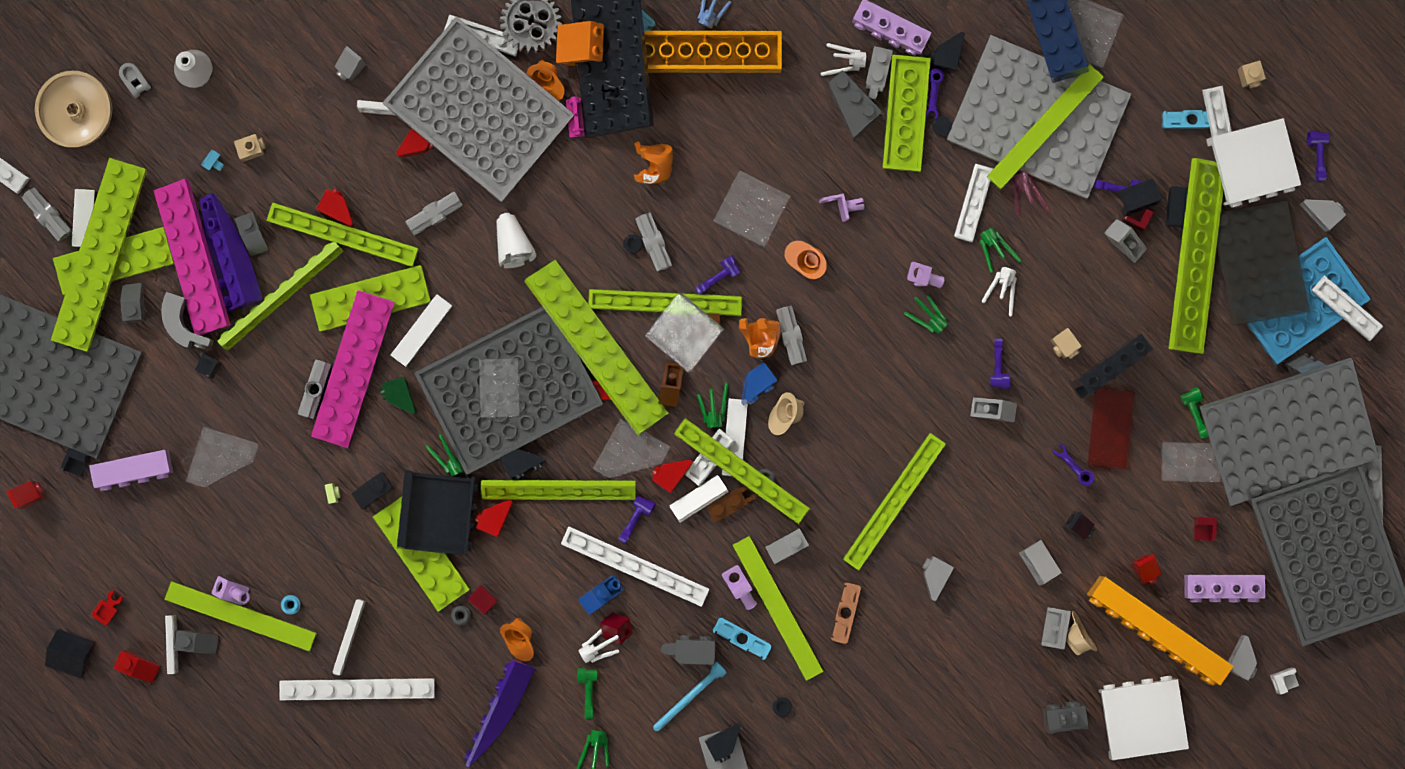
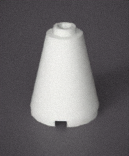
M199 50L181 52L176 57L174 73L178 81L191 88H197L207 83L213 70L209 57Z
M510 213L501 214L496 221L498 262L500 267L504 265V268H515L525 265V260L533 261L536 258V252L516 217L510 215Z

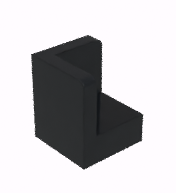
M201 352L199 355L201 359L195 370L213 379L222 362Z
M68 448L60 470L81 477L90 456Z

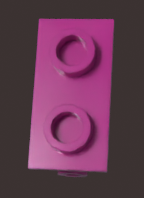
M571 97V99L566 100L567 109L574 114L568 122L569 136H585L581 98Z

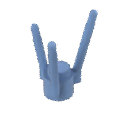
M702 0L700 13L697 17L699 19L698 23L710 29L713 28V25L717 26L732 2L728 1L717 17H715L716 13L713 10L717 0L712 1L709 10H705L706 0Z

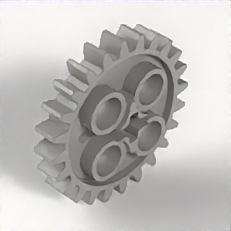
M510 0L511 4L505 3L507 10L502 9L501 11L504 16L500 17V21L504 23L500 25V29H506L502 35L509 36L506 42L513 41V48L519 45L520 52L523 48H526L527 53H529L530 48H533L534 52L537 53L538 47L544 51L545 44L550 47V40L556 41L557 28L562 23L557 22L561 19V15H556L559 12V8L553 9L555 2L548 3V0ZM528 7L530 12L524 14L520 11V8ZM544 13L548 16V19L540 20L538 15ZM533 19V23L528 25V21ZM521 24L524 29L516 31L513 26ZM535 30L539 31L541 33V37L535 38L532 36L531 32Z

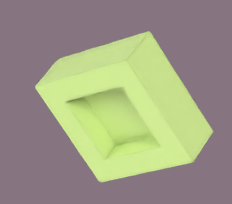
M334 483L326 484L328 504L338 503V498H340L339 487H335Z

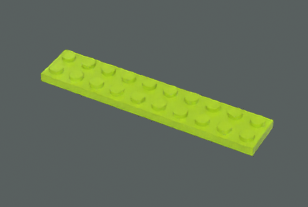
M109 158L51 341L89 352L147 169Z
M1192 158L1169 349L1203 354L1224 189L1217 163L1199 158Z
M556 260L525 279L526 285L637 435L668 414L664 406L658 404L659 400Z

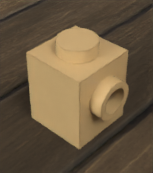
M1260 61L1243 65L1238 69L1243 88L1250 86V88L1258 87L1266 79Z
M256 134L234 141L238 156L242 162L265 155L263 151L266 148L264 141Z
M1069 328L1050 340L1055 346L1053 350L1058 357L1062 356L1063 359L1069 357L1071 359L1079 353L1078 349L1081 345Z

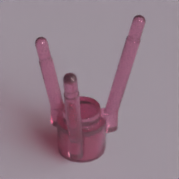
M1027 172L1014 175V182L1011 185L1014 194L1016 216L1020 215L1017 188H1019V191L1025 190L1030 203H1033L1034 200L1029 190L1030 186L1044 209L1049 211L1031 176L1029 177Z

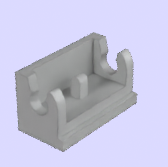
M1042 540L1019 552L1038 585L1045 584L1062 573Z
M1047 607L1041 645L1065 649L1071 611Z

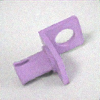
M839 194L819 200V203L837 200L842 222L849 219L848 212L864 210V204H861V202H864L862 198L846 201L844 194Z
M911 262L907 280L915 282V286H927L929 284L941 288L944 283L943 276L931 273L932 267ZM916 268H919V269H918V272H917V276H916V278H915V277H914V270H915Z
M735 565L722 573V577L734 597L741 599L746 610L754 608L757 603L750 593L752 587L739 566ZM736 572L739 574L740 577L737 582L729 581L731 573Z
M220 576L217 577L211 594L238 605H243L250 599L248 587L228 581ZM222 583V589L218 592V587Z

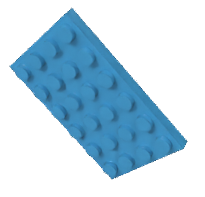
M1327 237L1231 302L1275 365L1343 319L1311 291L1323 276H1326L1359 306L1370 300Z

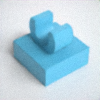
M211 149L201 166L207 170H210L213 166L220 171L224 164L217 160L220 154Z

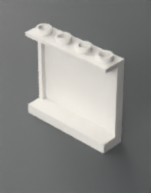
M1284 118L1206 139L1208 146L1213 148L1227 202H1224L1223 205L1230 204L1232 208L1242 205L1241 201L1248 199L1249 203L1260 200L1259 196L1266 194V198L1278 195L1277 191L1283 190L1284 193L1295 191V186L1301 185Z
M1172 676L1160 677L1161 681L1153 682V678L1143 679L1141 684H1134V681L1122 683L1123 686L1115 687V684L1104 685V689L1099 690L1110 749L1108 751L1109 759L1117 760L1189 749L1178 679H1172Z

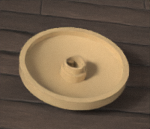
M80 71L61 72L51 77L41 87L35 102L36 121L43 134L54 143L69 148L84 147L97 141L107 130L112 117L111 98L105 86L97 78Z

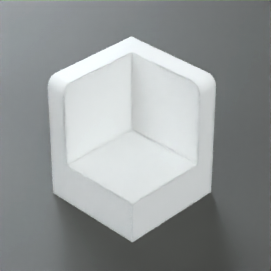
M1291 667L1270 675L1277 694H1284L1289 689L1299 685L1295 676L1297 672L1295 668Z

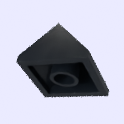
M57 629L46 650L45 666L82 678L95 641Z

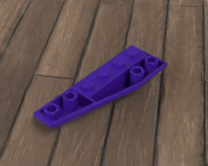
M210 193L200 199L203 225L227 313L251 306L263 299L245 246L226 210L215 194Z
M517 659L507 662L503 670L506 675L504 679H500L495 688L498 691L497 695L492 697L488 705L490 707L488 715L484 714L480 725L483 726L480 733L476 732L472 740L475 743L473 749H468L464 760L467 762L465 766L469 767L495 741L510 721L521 702L536 669L535 667Z

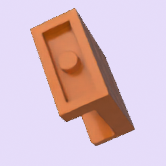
M593 21L558 25L556 63L575 66L577 62H602L604 25Z

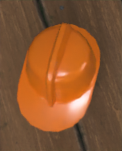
M541 60L538 64L528 68L527 75L556 100L560 101L565 94L564 87L558 78V70L553 64Z
M796 240L787 245L785 259L791 267L809 279L820 278L825 273L827 262L821 250L814 248L804 241Z
M516 618L510 624L503 625L500 628V633L511 654L521 661H530L534 656V650L530 642L532 637L531 628L521 618Z

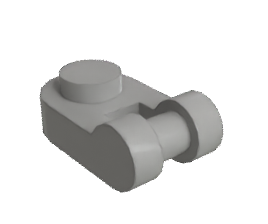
M125 63L120 67L119 76L135 99L144 90L148 91L151 89L147 80L134 64ZM136 80H139L141 84H139L137 87H134L132 83Z

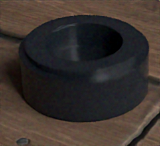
M941 116L933 122L932 128L938 136H946L952 129V123L949 118Z
M631 234L624 239L623 246L628 253L636 254L642 249L643 244L639 236Z
M779 697L773 702L772 708L776 715L784 717L791 712L792 704L789 699Z

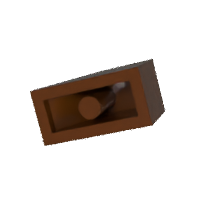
M665 363L658 404L678 406L684 371L683 364Z

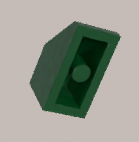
M405 377L382 383L383 388L380 391L383 400L387 399V402L412 415L417 414Z

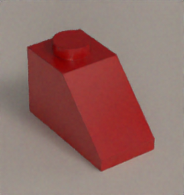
M411 129L395 154L399 158L427 153L434 146Z
M334 188L332 191L326 189L316 210L353 228L354 222L347 201L342 197L343 193Z
M691 460L662 464L661 467L657 465L651 473L654 476L652 481L671 494L693 462Z
M35 481L26 482L6 491L15 509H26L44 498L42 486L39 482L36 483Z
M507 500L483 510L482 513L479 512L475 520L476 528L499 537L513 501Z
M1146 554L1130 563L1141 584L1147 583L1150 585L1158 581L1157 577L1161 575L1154 554Z
M122 650L113 669L131 677L153 683L161 665L130 651Z

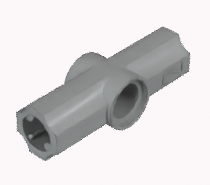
M35 187L24 193L23 201L34 212L36 219L52 233L57 241L60 242L70 235L72 231L59 217V212L51 203L44 199Z
M452 192L438 202L434 201L428 204L420 213L405 222L415 236L431 225L439 224L447 218L446 216L461 208L463 204L456 193Z
M651 213L635 218L643 237L644 246L647 253L651 256L656 271L659 272L671 267L672 264L666 252L664 240L660 231L657 230Z
M792 305L777 309L776 313L780 322L781 337L784 346H786L791 365L806 362L807 359L802 344L803 338L800 327L796 323Z
M315 359L308 383L305 385L304 396L298 411L299 415L311 419L315 418L332 364ZM317 384L319 392L313 395L310 392V387Z

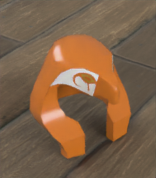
M639 141L634 143L637 153L643 159L650 162L649 169H644L637 175L634 174L635 180L639 183L656 184L668 180L673 164L672 147L668 144L643 146Z
M747 318L740 319L739 330L749 344L750 356L761 359L773 355L781 333L780 322L759 318L757 322L748 324Z

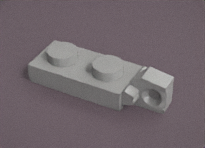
M874 46L866 79V88L870 89L868 96L870 100L875 101L877 92H882L885 87L893 50Z

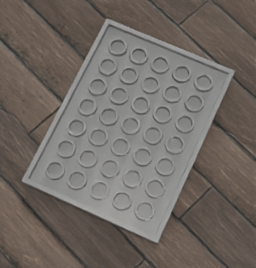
M457 16L383 102L384 106L500 202L505 199L574 116L571 111Z
M990 35L946 140L1000 162L1079 75L1052 84L1044 57ZM1100 81L1018 171L1087 199L1131 93Z

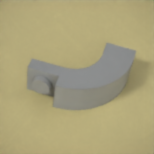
M166 292L161 314L168 334L177 343L191 349L193 342H195L194 346L204 350L206 346L211 348L214 340L194 334L186 328L183 321L186 299Z

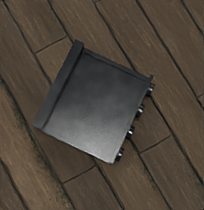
M1141 333L1129 339L1069 384L1080 399L1087 394L1092 395L1152 351L1153 348Z
M405 470L396 549L466 556L467 551H471L472 540H469L468 537L469 532H473L474 521L470 520L471 513H475L476 502L472 501L473 494L477 493L478 483L474 482L475 477L462 478L414 473L413 471Z

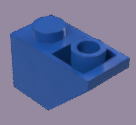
M764 362L744 377L741 400L743 406L748 402L750 405L759 399L758 395L764 392L767 394L775 388L773 384L777 379Z
M613 574L578 600L590 615L625 589Z

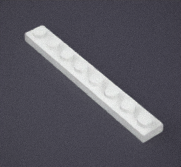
M568 527L561 542L566 547L701 607L709 591V588L571 527Z
M435 678L280 681V700L435 698Z

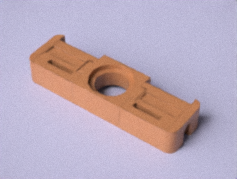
M844 583L846 587H844L841 598L842 602H839L835 617L837 622L835 623L832 635L834 637H831L832 641L844 644L848 643L861 590L859 585ZM845 607L851 610V616L847 619L842 618L840 615L841 609Z

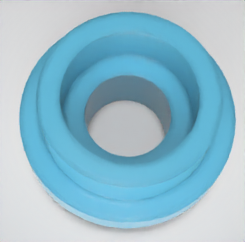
M294 595L284 597L281 602V608L286 614L297 613L301 606L300 600ZM289 601L294 602V607L292 609L288 607Z

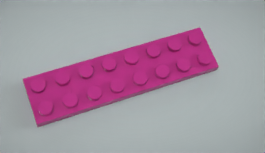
M182 179L154 190L182 292L186 299V306L194 334L202 336L230 326L231 324L189 179Z
M357 290L311 437L349 448L393 310L394 301Z

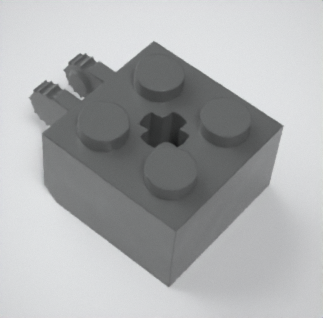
M680 635V639H676V643L666 642L660 648L664 654L676 655L675 660L680 664L714 665L715 640H711V636H700L699 639H692V635Z
M1077 701L1065 702L1066 706H1060L1058 703L1046 705V708L1042 709L1045 732L1053 734L1056 732L1088 729L1085 705Z

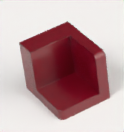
M1148 209L1123 217L1122 222L1143 231L1153 212Z
M1194 517V540L1216 541L1217 518Z
M482 585L468 598V601L483 615H486L499 601Z
M611 613L600 622L604 639L608 640L618 635L619 638L613 642L622 644L633 634L630 620L627 617Z

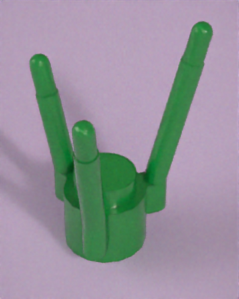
M990 228L980 234L982 240L979 242L983 248L990 273H993V268L986 245L988 247L994 245L1000 256L1005 258L998 245V242H1000L1021 263V259L1002 239L998 231L995 232L994 228Z
M929 295L927 299L937 313L935 315L918 297H915L914 300L931 317L928 321L931 325L908 312H904V315L927 328L931 333L935 331L939 334L948 325V322L945 320L946 317L940 312Z
M725 383L720 415L719 411H715L713 389H710L711 412H708V416L701 395H697L707 428L722 427V422L725 421L728 383Z
M442 434L439 435V438L450 458L446 462L448 465L443 462L429 445L426 446V449L439 462L446 473L450 472L451 476H454L464 470L457 457H453Z
M591 730V735H587V741L576 769L581 768L590 743L591 746H594L592 769L596 768L598 748L602 747L603 744L606 767H609V737H606V732Z

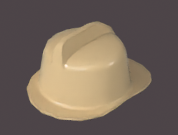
M786 392L782 394L769 415L768 425L770 431L774 435H781L789 429L791 424L799 422L803 416L804 402L795 398L791 393Z
M1072 611L1075 623L1067 631L1066 641L1076 655H1080L1090 649L1097 652V647L1087 634L1080 618L1075 611Z

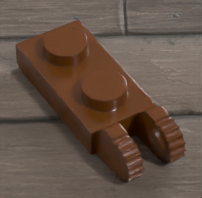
M744 486L706 506V509L713 522L716 523L748 505L750 501L756 499L759 495L754 493L745 499L742 492L749 490V488Z

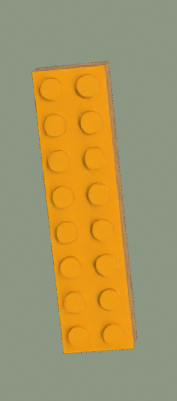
M644 31L648 73H781L782 31Z
M1099 576L1087 593V596L1090 597L1089 602L1097 607L1103 606L1106 608L1105 613L1112 618H1120L1122 620L1121 624L1128 629H1136L1139 637L1144 640L1153 641V646L1161 652H1169L1168 657L1177 663L1183 662L1186 664L1184 668L1191 673L1202 675L1200 679L1212 686L1214 684L1221 685L1233 668V665L1108 578Z

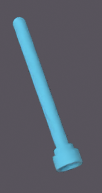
M715 662L711 666L710 673L653 726V729L655 731L661 730L715 678H722L727 671L718 662Z

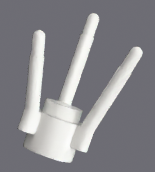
M827 44V47L850 53V55L834 53L833 56L849 59V65L853 66L822 72L821 76L837 74L842 70L848 72L859 71L860 67L865 68L866 52L835 44Z
M1002 267L1001 272L996 273L995 279L982 299V303L986 302L998 280L1003 285L1000 299H1003L1007 286L1011 284L1009 316L1011 317L1017 280L1015 277L1016 271Z
M600 629L587 642L582 644L583 648L579 649V653L585 663L589 661L593 663L599 659L617 654L619 650L597 655L599 654L598 650L617 640L619 636L616 635L596 647L594 644L590 645L602 634Z

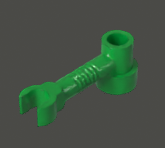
M1195 387L1190 389V392L1180 395L1184 406H1189L1201 439L1209 436L1196 403L1202 402L1203 398L1199 388Z
M577 668V683H585L584 719H593L592 689L593 681H597V670Z

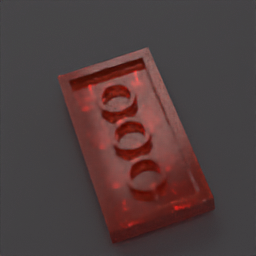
M1098 389L1094 393L1087 465L1126 469L1134 392Z

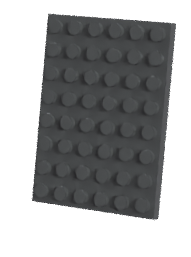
M0 295V419L98 459L140 361L142 352L96 333L94 334L89 352L51 341L57 317Z
M543 306L414 373L466 475L604 405L577 352Z
M1352 358L1200 406L1230 506L1339 469H1347L1379 459Z
M1362 465L1339 469L1250 499L1301 646L1405 611V587Z

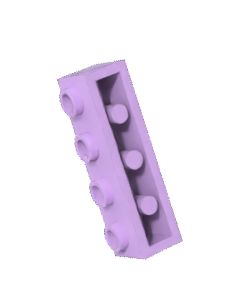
M862 0L852 21L859 30L865 31L866 29L872 32V36L878 39L884 38L889 41L890 45L896 48L900 46L906 49L905 52L912 56L921 55L932 33L867 0Z
M161 450L89 466L93 487L96 489L100 488V491L111 490V486L118 484L119 487L130 486V482L137 480L138 483L149 482L151 477H157V479L168 478V474L173 473L169 450Z
M1184 575L1185 598H1190V602H1202V598H1209V602H1221V598H1229V602H1240V598H1248V602H1260V598H1265V575Z

